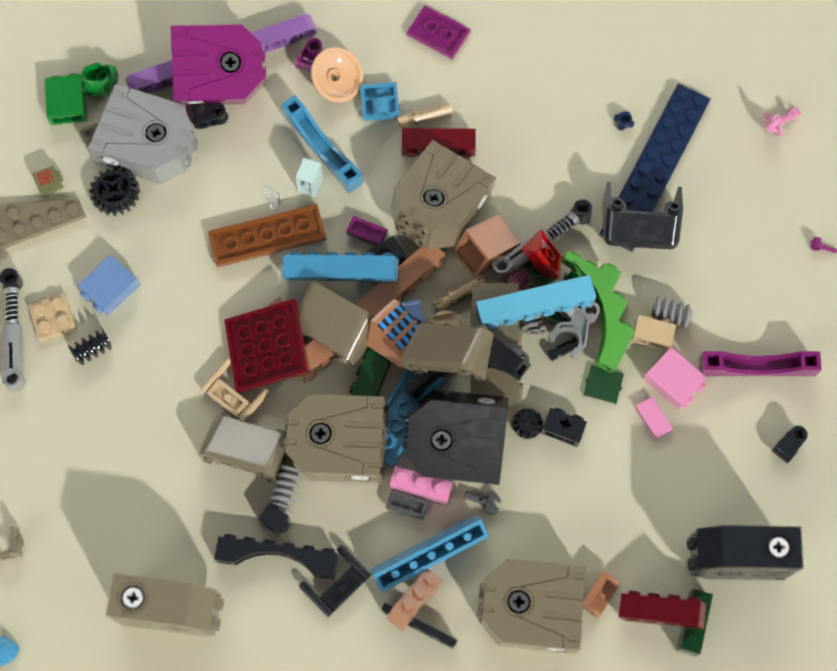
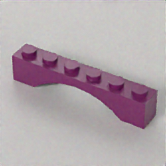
M703 351L699 357L700 372L705 376H817L822 370L820 351H800L766 356L738 355L724 351Z

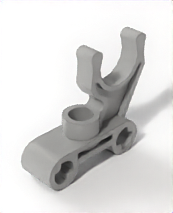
M556 279V280L553 281V283H557V282H561V281H565V280H564V279ZM595 302L591 306L584 308L581 306L573 307L574 309L568 312L558 311L570 322L557 324L554 331L549 334L548 341L554 342L556 336L562 332L574 334L578 340V347L571 352L570 356L572 359H577L580 352L585 349L589 325L598 318L600 308Z

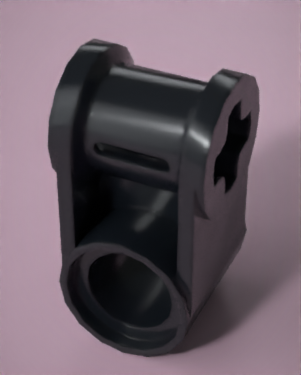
M222 103L199 105L191 109L194 128L196 129L223 125L228 121V114Z
M794 426L775 445L772 452L788 464L807 439V430L802 426ZM795 433L799 434L798 439L794 438Z

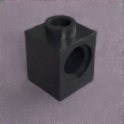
M271 503L268 504L258 518L261 524L278 536L281 532L285 533L291 524L289 523V516Z

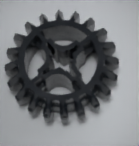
M106 167L105 173L99 171L100 177L94 176L95 182H90L92 188L89 189L90 199L94 207L98 208L101 213L105 211L106 215H109L111 212L114 216L117 215V212L123 215V210L125 209L130 212L129 206H136L135 200H139L137 194H140L139 182L136 181L135 175H131L129 170L125 171L122 167L119 170L113 167L112 171ZM126 184L129 185V190H128L127 195H125V193H124V189H125V185H126ZM105 188V197L102 199L101 192L102 189Z

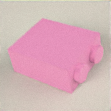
M671 347L646 373L644 380L679 410L682 406L686 408L693 400L691 396L695 392L698 394L706 386L704 381L707 377Z

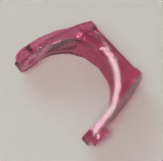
M527 270L517 272L509 276L508 280L503 283H519V290L528 286L527 278L529 273Z

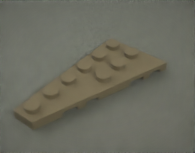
M68 199L1 204L0 251L86 218L80 200Z

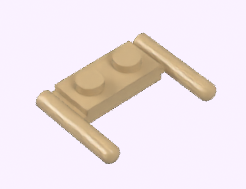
M225 358L200 389L234 417L246 422L270 394V390L264 388L250 404L231 387L218 379L231 364V359Z

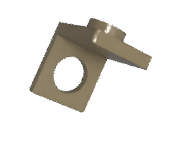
M10 527L13 551L1 553L0 561L23 556L21 548L24 547L23 537L19 535V530L15 527Z

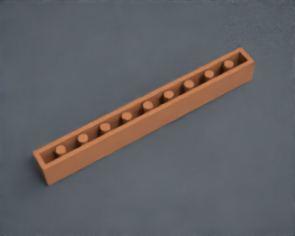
M423 246L420 247L398 266V282L378 283L355 305L375 317L394 298L399 303L402 302L403 297L407 294L411 295L417 289L418 284L426 282L431 277L433 271H438L445 265V253L440 248L428 250ZM312 340L305 346L310 373L298 376L303 383L312 381L318 375L317 372L322 368H327L332 363V359L337 356L334 351L315 340Z

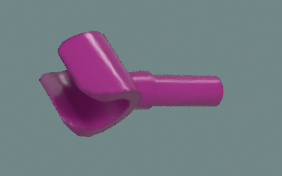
M814 237L810 241L813 251L822 249L833 253L837 252L836 248L822 244L820 237Z

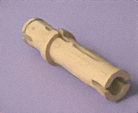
M448 102L420 111L414 110L412 113L397 116L399 128L412 124L418 125L426 120L452 114V107Z
M480 274L452 292H446L445 296L432 302L433 307L437 312H441L451 305H456L457 301L471 294L472 283H486L485 278Z

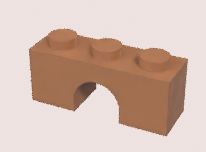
M429 569L425 570L394 605L386 619L403 631L414 619L423 605L425 606L433 597L443 580Z

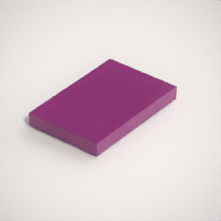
M424 5L407 30L406 35L453 60L470 34L471 29Z

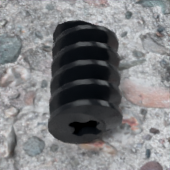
M103 328L102 334L97 330L95 331L96 337L89 334V341L81 338L82 345L74 342V349L68 345L76 362L84 365V358L90 362L92 360L91 354L96 358L98 357V350L102 354L105 353V347L112 350V344Z

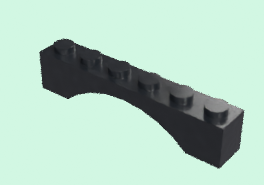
M224 534V537L218 536L214 560L216 563L237 566L245 560L254 557L276 555L290 558L300 563L314 577L335 580L339 556L338 553H334V549L323 548L320 551L315 550V547L303 545V548L295 547V544L288 542L278 545L273 540L264 539L263 542H257L252 537L236 539L235 535Z

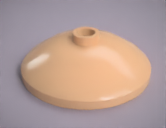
M329 48L319 53L314 59L311 67V79L316 91L323 98L331 102L341 103L352 99L360 91V85L363 82V72L359 61L352 53L342 48Z

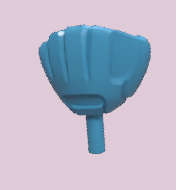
M4 635L0 636V666L12 662L20 650L13 640Z

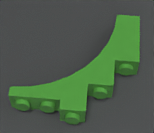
M567 251L562 256L560 262L573 270L579 277L590 275L596 294L595 303L600 308L601 339L594 365L612 373L616 371L635 332L629 323L619 321L628 300L624 299L622 294L612 292L621 271L617 270V267L610 263H604L598 268L596 263L580 258L581 256L578 253Z

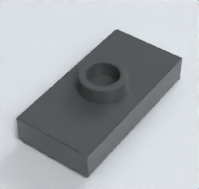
M391 489L386 509L424 520L429 500Z

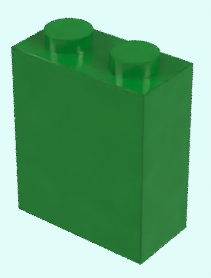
M71 73L67 76L54 75L50 78H44L46 113L51 126L86 122V93L83 88L81 74Z

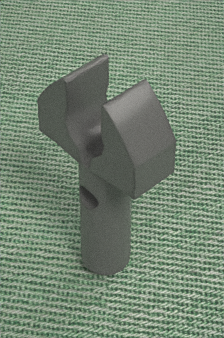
M467 491L464 493V499L483 504L487 513L491 514L499 510V508L492 507L489 504L490 501L501 503V499L496 493L490 492V495L486 497Z

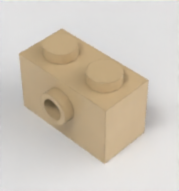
M639 315L631 342L668 351L672 345L676 325L672 324L669 320L660 321L653 319L650 315Z

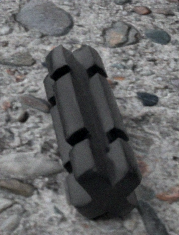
M577 337L571 339V342L567 341L557 346L555 350L547 351L549 360L554 361L559 358L558 356L562 357L575 350L574 348L578 347Z

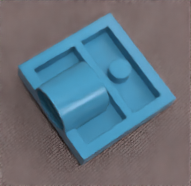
M397 82L360 85L363 121L397 119V116H400Z

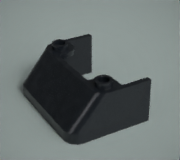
M611 182L606 183L602 200L603 239L605 243L610 246L668 250L675 249L678 246L683 217L682 187H678L674 201L665 204L664 212L627 210L626 202L623 199L611 197Z

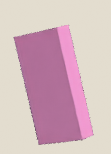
M653 396L635 406L655 440L673 430Z

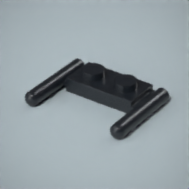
M339 545L337 551L352 567L332 584L321 597L305 582L299 584V588L328 618L371 577V574L343 545Z

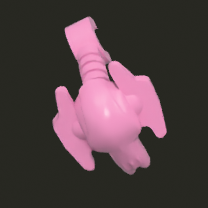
M793 107L782 117H778V113L771 117L766 112L764 114L766 120L764 124L765 130L769 133H775L776 136H783L781 125L797 118L801 114L800 110Z

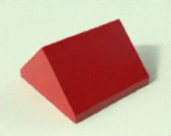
M541 229L521 250L542 277L556 280L560 275L562 255Z

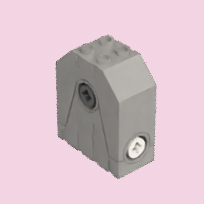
M115 84L91 143L88 146V150L95 164L111 169L116 167L117 170L122 167L125 171L129 170L131 175L161 184L185 173L186 168H189L191 165V156L193 151L197 150L198 141L193 126L181 103Z

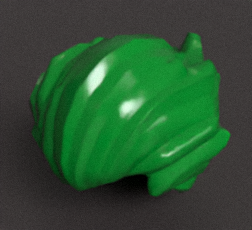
M101 63L85 66L81 72L85 92L96 99L110 96L115 84L118 82L116 67L111 64L102 65Z

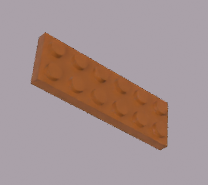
M317 204L208 231L217 268L327 240Z

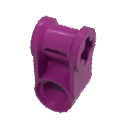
M314 37L307 41L296 60L295 68L306 70L311 75L313 61L323 51L320 39ZM314 47H317V48H318V50H315V51H313V50H311V49L314 48Z

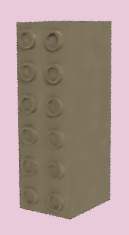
M472 283L471 327L480 325L475 309L477 301L522 291L519 290V283ZM521 320L513 325L506 326L502 324L498 325L496 329L489 330L501 342H507L523 351V346L519 345L522 338V327H519L521 326ZM487 368L485 380L475 379V375H471L470 393L491 395V397H508V406H517L518 400H521L523 394V383H519L521 379L517 380L505 372Z

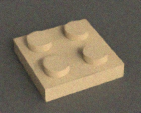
M65 293L28 305L40 342L77 329Z

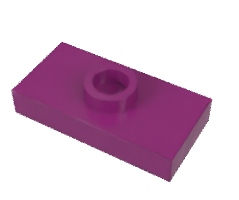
M353 216L346 230L347 235L375 246L382 243L388 233V229Z

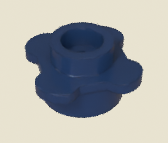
M625 111L614 116L618 130L623 131L625 128L634 127L635 123L632 121L630 112Z

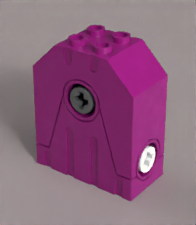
M243 25L171 26L174 102L181 103L182 106L222 103L223 105L246 104L262 87L263 81H266V67H262V63L266 59L265 48H262L261 42Z

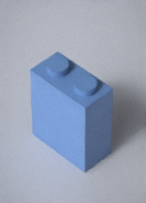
M110 254L78 287L81 290L79 294L86 301L91 300L94 303L92 305L99 314L103 312L108 316L140 286V283L134 275Z

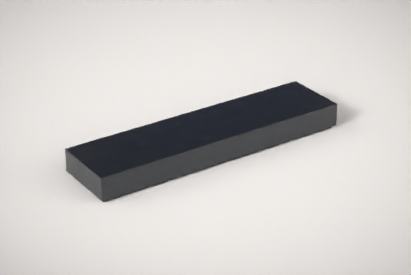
M384 603L381 608L382 613L389 615L393 606ZM416 618L408 625L452 649L457 643V640Z

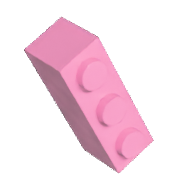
M395 466L390 482V490L395 489L447 506L453 482L439 478L423 477L421 473Z

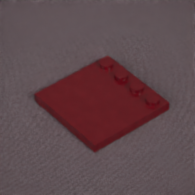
M287 300L224 319L236 392L242 393L310 373L297 300Z

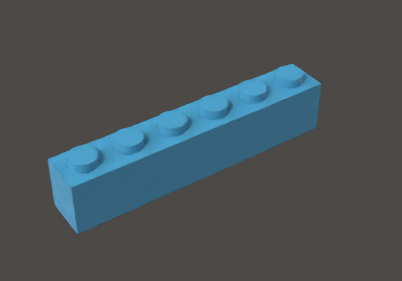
M290 252V255H283L282 277L290 281L398 282L399 259L393 256V253L386 252L382 253V255H375L370 252H365L363 255H356L353 252H345V255H338L336 252H327L326 255H319L318 252H308V255H301L300 252Z
M475 514L369 570L379 590L383 593L488 538L489 535L481 518Z

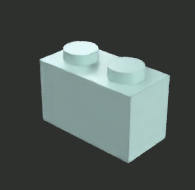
M303 158L296 175L298 192L316 198L324 179L322 165L316 159Z

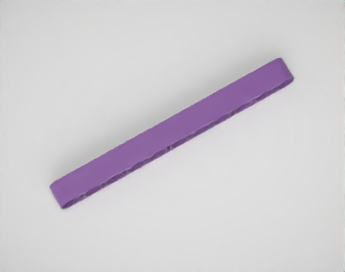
M303 14L251 32V34L261 42L262 48H265V53L310 38L317 33L310 14ZM172 60L128 75L125 78L128 88L149 94L172 86Z

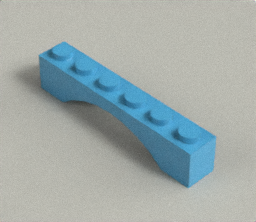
M296 95L280 105L282 115L348 194L363 184V174L351 160L346 158L330 142Z

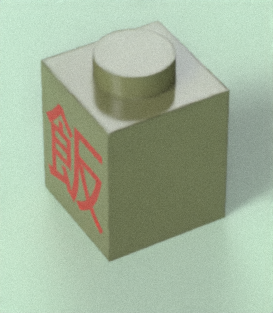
M54 166L32 173L42 196L63 189L61 183L64 181L60 170H55Z

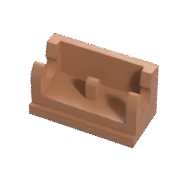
M602 571L584 598L583 609L599 619L619 587V581L605 571Z

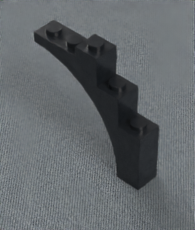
M493 336L487 368L505 372L520 380L531 364ZM428 370L427 373L416 374L407 383L404 392L418 400L431 385L452 372Z

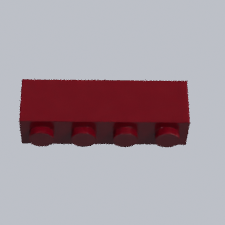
M402 128V156L409 158L420 156L431 141L434 140L463 158L475 157L476 129Z
M628 591V594L621 593L618 617L630 622L704 629L706 604L700 601V598L688 596V599H680V596L668 594L667 597H660L658 593L649 592L647 596L640 595L638 591Z

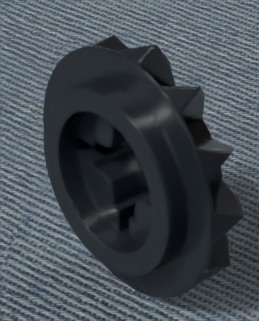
M524 408L517 411L514 415L512 427L514 432L521 438L532 439L541 433L543 419L540 413L533 408ZM530 416L533 426L529 425L527 430H525V423L522 421H526Z

